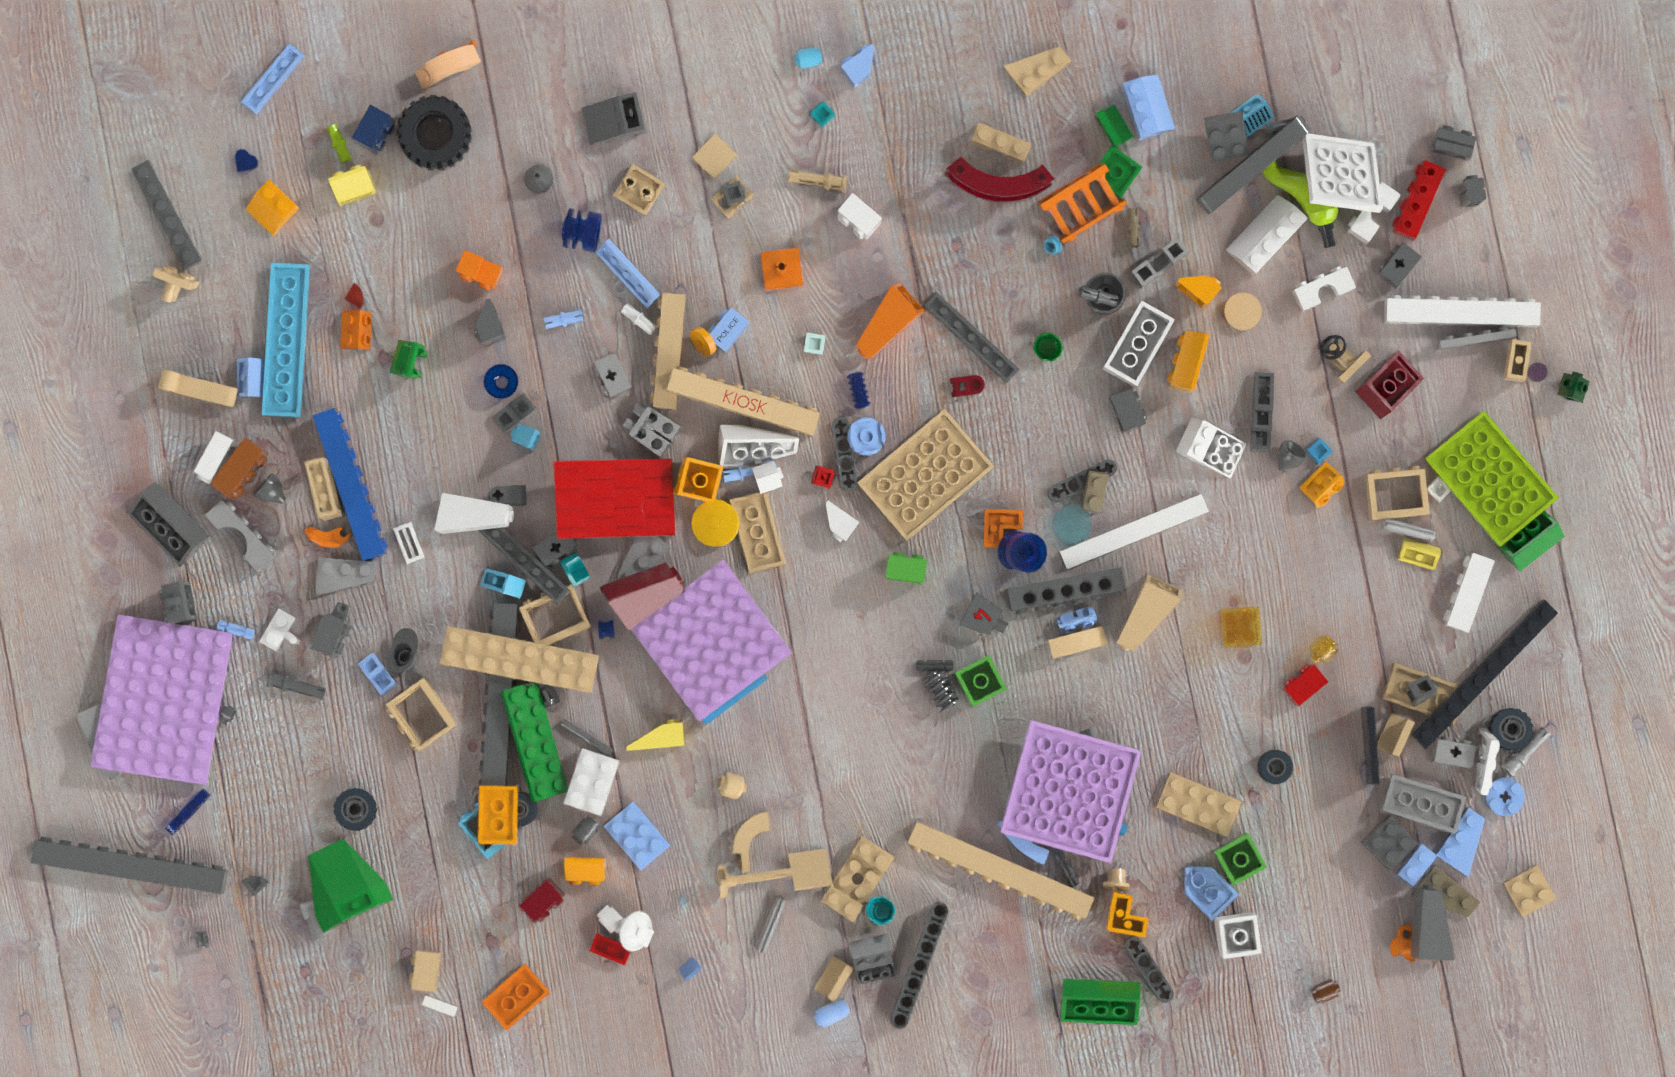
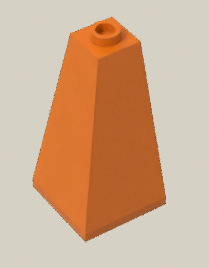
M901 282L890 287L856 344L859 348L857 351L863 358L867 357L868 360L873 358L926 311Z

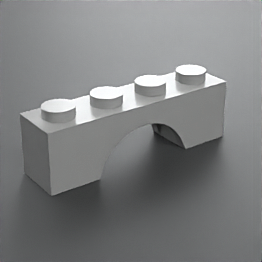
M221 500L205 516L218 530L236 528L242 532L247 541V551L244 558L257 572H261L276 558L274 554L275 549L269 543H263L261 540L262 535L256 529H250L248 526L249 521L243 515L238 516L235 512L236 507L230 501L225 502Z

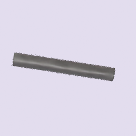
M564 719L561 726L606 755L610 756L613 752V749Z

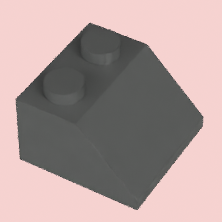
M489 298L484 303L475 323L476 330H474L477 341L479 343L482 342L484 346L506 339L494 303Z

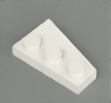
M1479 727L1478 734L1482 735L1481 745L1477 746L1480 762L1476 764L1475 789L1481 795H1488L1489 789L1492 787V773L1496 768L1495 757L1499 751L1500 744L1487 728Z

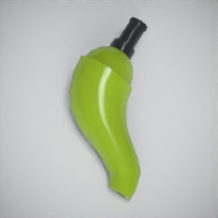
M1276 161L1265 168L1262 173L1266 180L1293 196L1308 219L1313 224L1318 225V230L1322 234L1324 248L1335 246L1336 243L1332 229L1334 228L1333 221L1338 215L1339 207L1310 203L1307 174L1305 172L1280 167Z

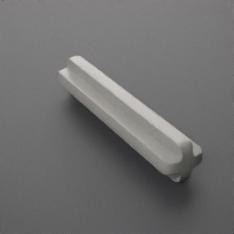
M1388 518L1382 523L1385 530L1433 541L1436 537V532L1432 529Z
M777 897L756 947L760 952L765 953L786 903L785 899Z

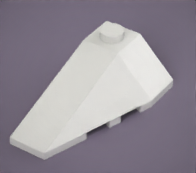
M720 425L718 462L720 466H724L723 469H738V466L743 468L744 464L755 462V464L762 463L761 460L771 457L777 459L796 454L799 437L743 425Z

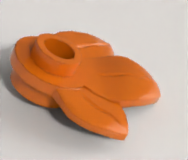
M1404 924L1398 928L1397 936L1390 943V953L1393 957L1402 953L1405 959L1413 963L1416 958L1410 957L1411 925ZM1408 930L1409 936L1405 938L1403 932Z

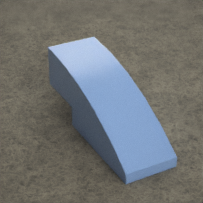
M998 821L997 823L1000 828L1002 821ZM1004 834L1022 853L1044 865L1049 850L1033 844V841Z

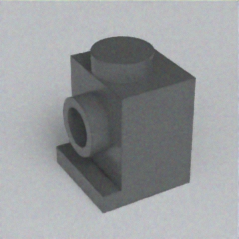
M1426 675L1408 683L1405 692L1415 707L1419 703L1434 697L1437 693V685L1433 679H1430L1429 675Z

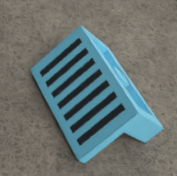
M1258 93L1231 112L1242 111L1247 137L1274 119L1267 101Z

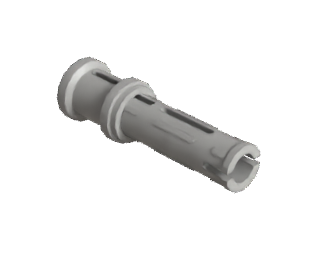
M1541 727L1525 747L1519 752H1514L1508 762L1501 765V768L1510 777L1513 778L1517 770L1521 766H1525L1527 759L1551 736L1550 732H1546V728Z

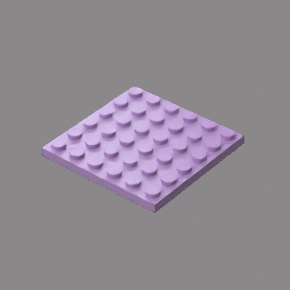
M725 560L719 562L684 588L685 592L631 628L698 721L704 719L792 654L791 650Z
M1030 720L1000 832L1111 863L1141 751Z

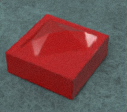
M816 465L811 484L830 489L835 471Z

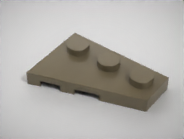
M1435 865L1417 886L1422 888L1423 884L1434 885L1435 889L1442 892L1445 909L1469 917L1480 904L1479 900ZM1415 890L1412 892L1411 896L1415 897Z

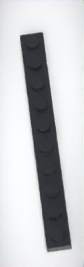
M1542 600L1411 736L1424 749H1427L1542 631L1558 612L1546 600Z

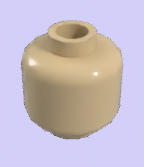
M731 772L721 775L717 783V790H719L721 796L735 800L744 795L747 788L743 776Z

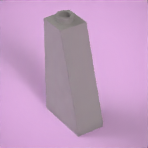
M102 703L76 714L92 753ZM99 768L103 778L109 777L111 780L120 776L119 771Z

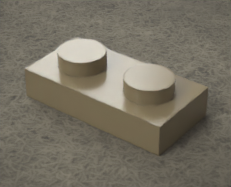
M1089 470L1081 505L1082 509L1101 512L1109 478L1108 473Z

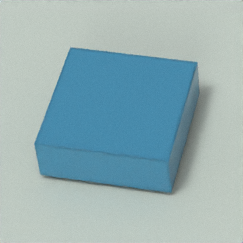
M1321 438L1305 450L1318 465L1333 452Z

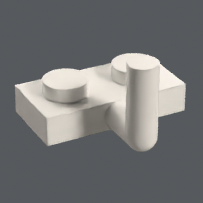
M278 609L259 642L274 651H278L284 638L292 644H298L300 639L289 632L296 618Z

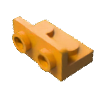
M1325 462L1299 487V490L1317 508H1320L1328 503L1330 497L1335 492H1339L1343 488L1345 481L1338 471Z

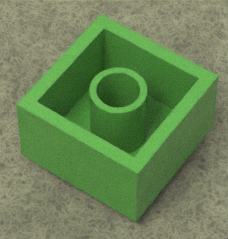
M893 552V555L888 556L885 579L924 584L927 560L923 559L924 556L912 554V558L904 557L905 553Z
M989 655L954 673L972 707L1007 690Z
M1244 833L1213 850L1216 859L1232 886L1267 868L1249 833Z

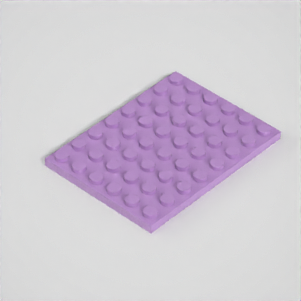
M118 615L90 767L207 785L233 634Z

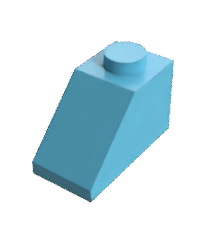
M519 423L518 427L514 426L510 437H512L513 443L534 451L541 433Z
M486 568L480 586L521 598L526 580Z

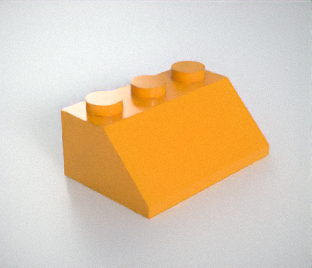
M1185 330L1183 335H1179L1177 345L1180 346L1179 352L1174 353L1172 363L1175 364L1174 370L1169 371L1167 382H1170V388L1192 393L1195 390L1210 334Z

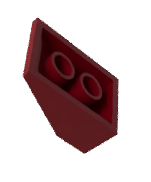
M1398 350L1355 392L1381 420L1390 414L1424 378Z

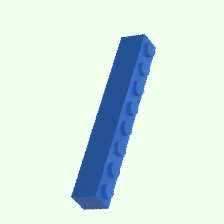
M332 408L312 415L362 560L367 561L387 554L385 549L388 548L385 538L380 536L379 531L382 528L379 520L374 518L373 513L376 511L372 501H368L367 495L369 490L366 483L362 484L360 477L363 476L360 466H356L354 461L357 456L354 448L349 446L348 441L351 439L348 430L343 429L342 422H344L341 411L338 412L337 409Z

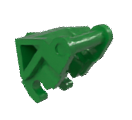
M398 340L395 354L390 355L393 361L389 373L404 378H421L422 372L414 369L416 357H427L428 352L425 351V346L412 341Z

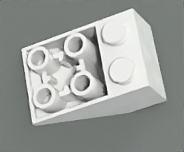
M1192 417L1176 452L1231 478L1246 447V443L1202 419Z

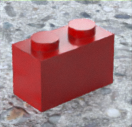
M1306 664L1299 670L1301 674L1296 678L1292 676L1284 682L1286 686L1282 689L1296 706L1302 705L1329 683L1315 664L1311 666Z

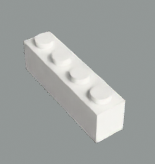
M1470 553L1469 556L1466 555L1463 562L1465 567L1463 574L1460 573L1456 581L1458 585L1457 591H1453L1450 598L1452 603L1450 610L1447 609L1443 617L1445 626L1469 633L1495 560L1476 553Z

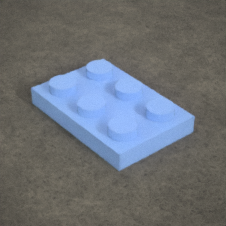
M634 801L604 825L605 829L640 870L670 846Z

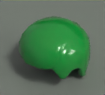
M1042 333L1035 339L1033 349L1034 354L1040 360L1053 362L1061 356L1063 346L1062 341L1057 335Z

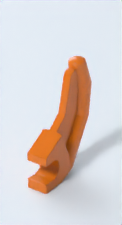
M307 527L304 530L308 539L320 547L338 548L347 543L352 536L348 533L346 537H342L341 531L344 529L342 527L329 532H322L313 527Z

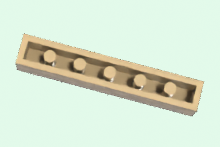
M662 293V298L659 297L658 309H661V317L657 316L656 328H660L659 336H655V347H658L657 355L654 354L653 366H656V374L652 373L651 385H655L654 393L651 392L650 404H653L654 409L677 411L678 395L666 392L665 390L671 370L673 368L677 369V366L681 365L686 295Z

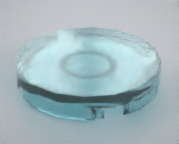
M1068 506L1061 509L1053 522L1057 537L1068 544H1078L1084 541L1092 529V521L1089 514L1077 506Z

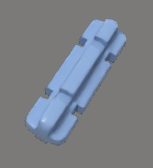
M219 620L217 624V630L226 631L240 637L244 636L247 639H253L255 630L245 629V627L233 623L228 624L223 620Z

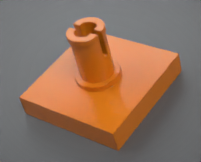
M799 248L761 252L765 291L803 286Z

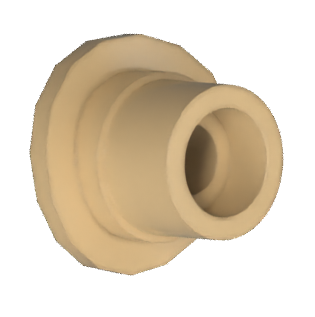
M1109 869L1108 879L1103 882V887L1114 892L1129 889L1130 885L1125 880V870Z

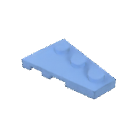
M1467 808L1460 818L1457 833H1450L1436 853L1437 857L1466 877H1469L1485 818L1472 809Z

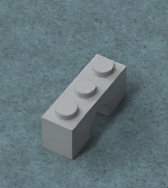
M1177 237L1150 259L1132 270L1130 275L1142 289L1184 258L1189 252Z

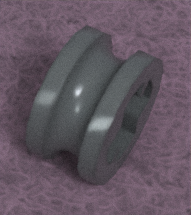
M206 930L203 933L196 932L198 949H201L202 946H205V948L209 947V938Z

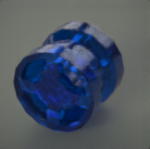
M598 620L599 639H604L605 637L615 638L614 620H609L608 622Z

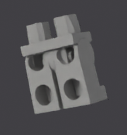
M638 403L632 412L640 417L639 420L635 423L628 418L624 422L623 428L629 432L632 438L662 458L671 444L655 432L673 442L682 428L651 407H645Z

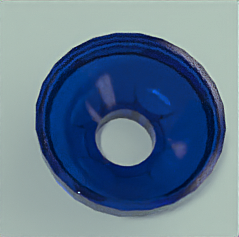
M497 364L487 370L483 382L489 395L497 399H505L515 393L519 380L513 368L505 364ZM505 377L508 380L505 388L497 386L498 378Z

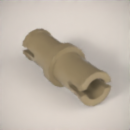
M1138 208L1126 209V231H1128L1129 248L1141 246L1139 236L1141 225H1139Z

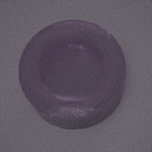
M1533 363L1528 367V378L1533 382L1544 380L1547 376L1546 366L1542 363Z

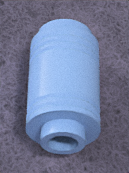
M838 999L815 1010L816 1015H814V1019L818 1026L822 1025L825 1028L847 1017L850 1010L844 999Z

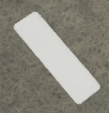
M425 996L422 1003L423 1006L453 1017L457 1011V1007L429 996Z

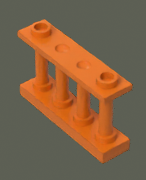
M1102 162L1036 202L1041 210L1050 211L1062 232V235L1058 237L1061 243L1067 244L1076 239V235L1111 213L1122 211L1124 205L1127 204L1125 199L1121 198L1118 200L1108 184L1105 173L1109 169L1106 164ZM1094 180L1100 183L1111 205L1101 210L1089 189V183ZM1077 190L1083 192L1095 215L1085 220L1072 198L1073 193ZM1061 200L1066 201L1079 223L1070 230L1056 208L1057 203Z

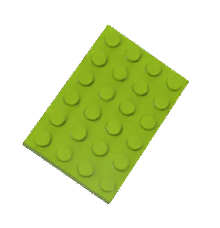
M1485 411L1481 412L1425 458L1427 464L1499 548L1559 499Z

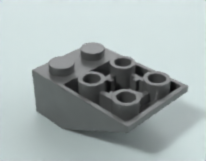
M636 92L616 96L582 108L590 145L646 133Z

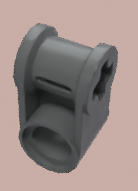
M526 485L494 487L489 493L490 500L510 506L526 505ZM497 491H500L501 495H504L503 497H500L499 501L496 500V497H493V495H496Z

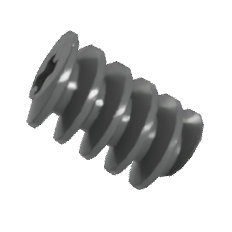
M943 670L935 671L921 679V681L928 680L924 686H931L928 693H935L932 701L939 700L935 706L943 707L940 712L955 705L959 700L958 697L952 698L956 693L955 691H948L952 685L944 684L948 678H941L944 673Z

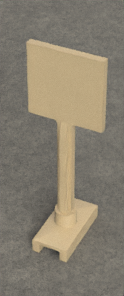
M826 849L791 853L788 854L790 868L737 876L735 874L728 875L725 865L718 866L717 884H720L719 897L720 899L727 898L728 887L737 886V884L792 877L794 891L832 886Z

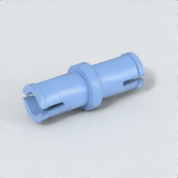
M581 309L568 313L563 311L559 315L544 317V322L547 323L545 324L546 330L562 325L566 327L567 324L584 321L583 316H578L582 315Z

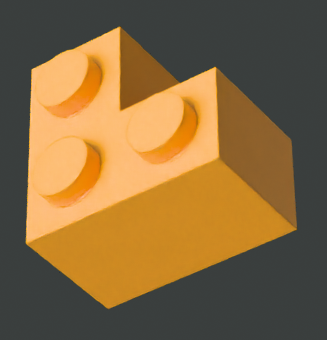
M1112 891L1106 930L1146 937L1149 918L1130 914L1133 896Z

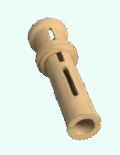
M790 170L789 182L824 187L826 190L835 189L845 193L847 176L838 177L832 176L831 173L819 175Z

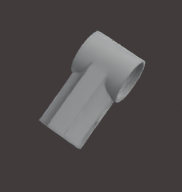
M313 899L300 903L303 917L307 920L312 938L315 939L329 934V931L323 933L315 917Z

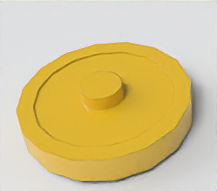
M715 499V503L705 501L697 507L693 513L691 524L693 533L700 542L707 546L720 547L725 546L735 538L740 522L738 513L732 505L726 501Z

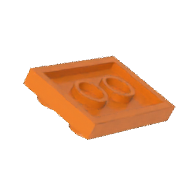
M525 963L482 1001V1004L507 1031L550 993V990Z

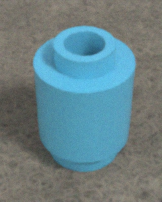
M815 47L797 50V54L794 55L795 65L800 66V69L818 66L819 63H823L820 48L815 49Z

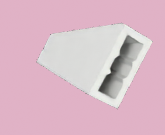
M442 493L434 530L440 534L509 527V523L514 518V511L507 504Z

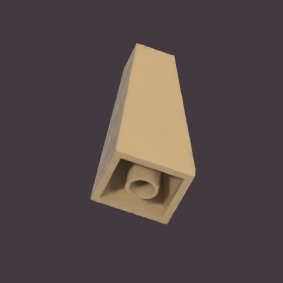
M1147 574L1117 638L1119 647L1126 651H1135L1180 602L1182 590Z

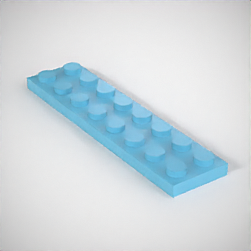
M271 263L262 416L301 418L310 265Z

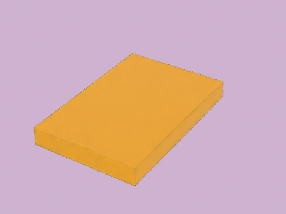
M479 786L478 844H517L518 786Z

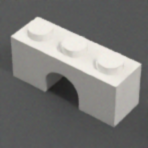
M1381 182L1382 210L1388 213L1401 194ZM1360 210L1361 212L1358 217L1353 216L1348 223L1350 228L1347 232L1367 244L1380 226L1373 222L1370 211Z
M1341 266L1330 270L1331 274L1327 276L1320 274L1313 278L1314 281L1307 284L1304 281L1295 285L1296 289L1292 293L1301 313L1321 304L1318 296V291L1321 287L1331 288L1336 297L1354 290L1356 286L1348 268L1342 269Z

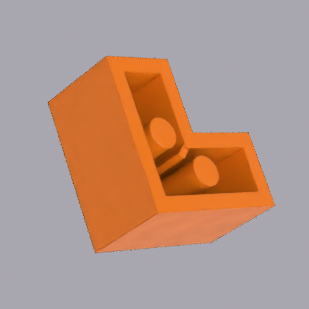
M464 250L456 269L462 281L469 284L472 281L479 284L478 287L487 291L490 288L495 290L503 271L502 266L484 260L481 256Z

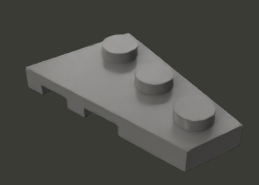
M658 536L635 537L617 577L621 579L654 567L670 550V547Z
M318 558L315 596L374 582L376 579L377 562Z

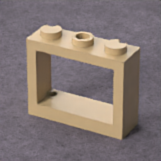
M322 457L306 461L305 466L318 518L326 521L342 517L343 512L328 459Z
M1410 466L1406 471H1400V468H1390L1389 472L1381 473L1380 469L1371 470L1370 474L1365 475L1370 521L1430 515L1425 469H1419V466ZM1418 476L1422 508L1377 512L1374 480Z
M565 583L564 585L571 591V597L582 622L542 640L528 611L552 601V599L545 593L540 594V599L533 601L531 598L522 602L523 606L519 607L534 643L550 646L592 627L572 584L568 585V583Z
M422 678L386 704L388 707L386 709L387 713L392 719L395 718L398 721V729L403 735L407 734L410 738L408 743L414 751L417 749L421 752L458 726V723L426 678ZM421 688L447 724V726L423 743L396 707V705Z

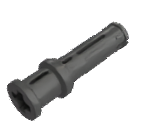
M270 671L266 687H276L283 692L289 690L323 700L326 688L291 679L289 675L282 676L275 674L274 671Z

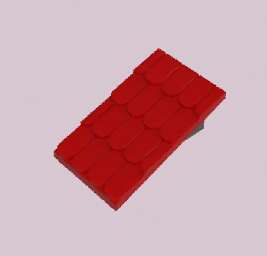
M672 459L553 461L557 539L676 535Z

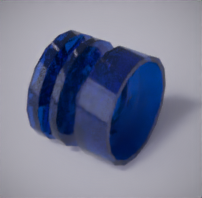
M569 208L562 227L563 248H568L570 240H572V249L575 250L578 243L582 242L583 251L595 253L599 242L602 213L589 211L586 219H583L582 210H578L575 218V209Z
M1019 531L1010 532L1003 536L999 542L997 549L998 559L1001 565L1008 570L1032 573L1039 570L1045 563L1047 546L1044 540L1037 534Z

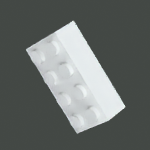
M1141 301L1105 363L1103 370L1136 388L1175 319Z

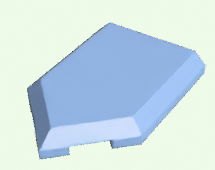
M1185 866V895L1213 921L1239 894L1213 867Z

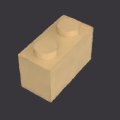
M1514 339L1508 342L1503 374L1504 380L1517 382L1526 380L1531 342Z
M417 950L416 954H412L411 965L414 966V972L410 973L409 985H412L411 990L437 991L441 952Z

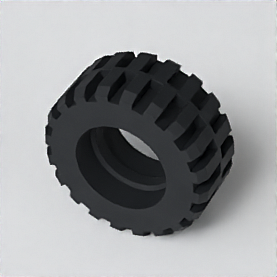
M430 95V97L425 98V96L419 98V101H412L410 107L403 110L402 118H399V128H397L399 145L408 159L421 168L424 167L431 171H434V169L439 171L445 170V167L448 166L451 168L455 166V162H460L463 159L464 153H467L469 150V143L472 141V129L469 119L463 109L447 97ZM431 116L444 117L452 127L450 142L438 150L424 148L417 139L419 125L423 120Z

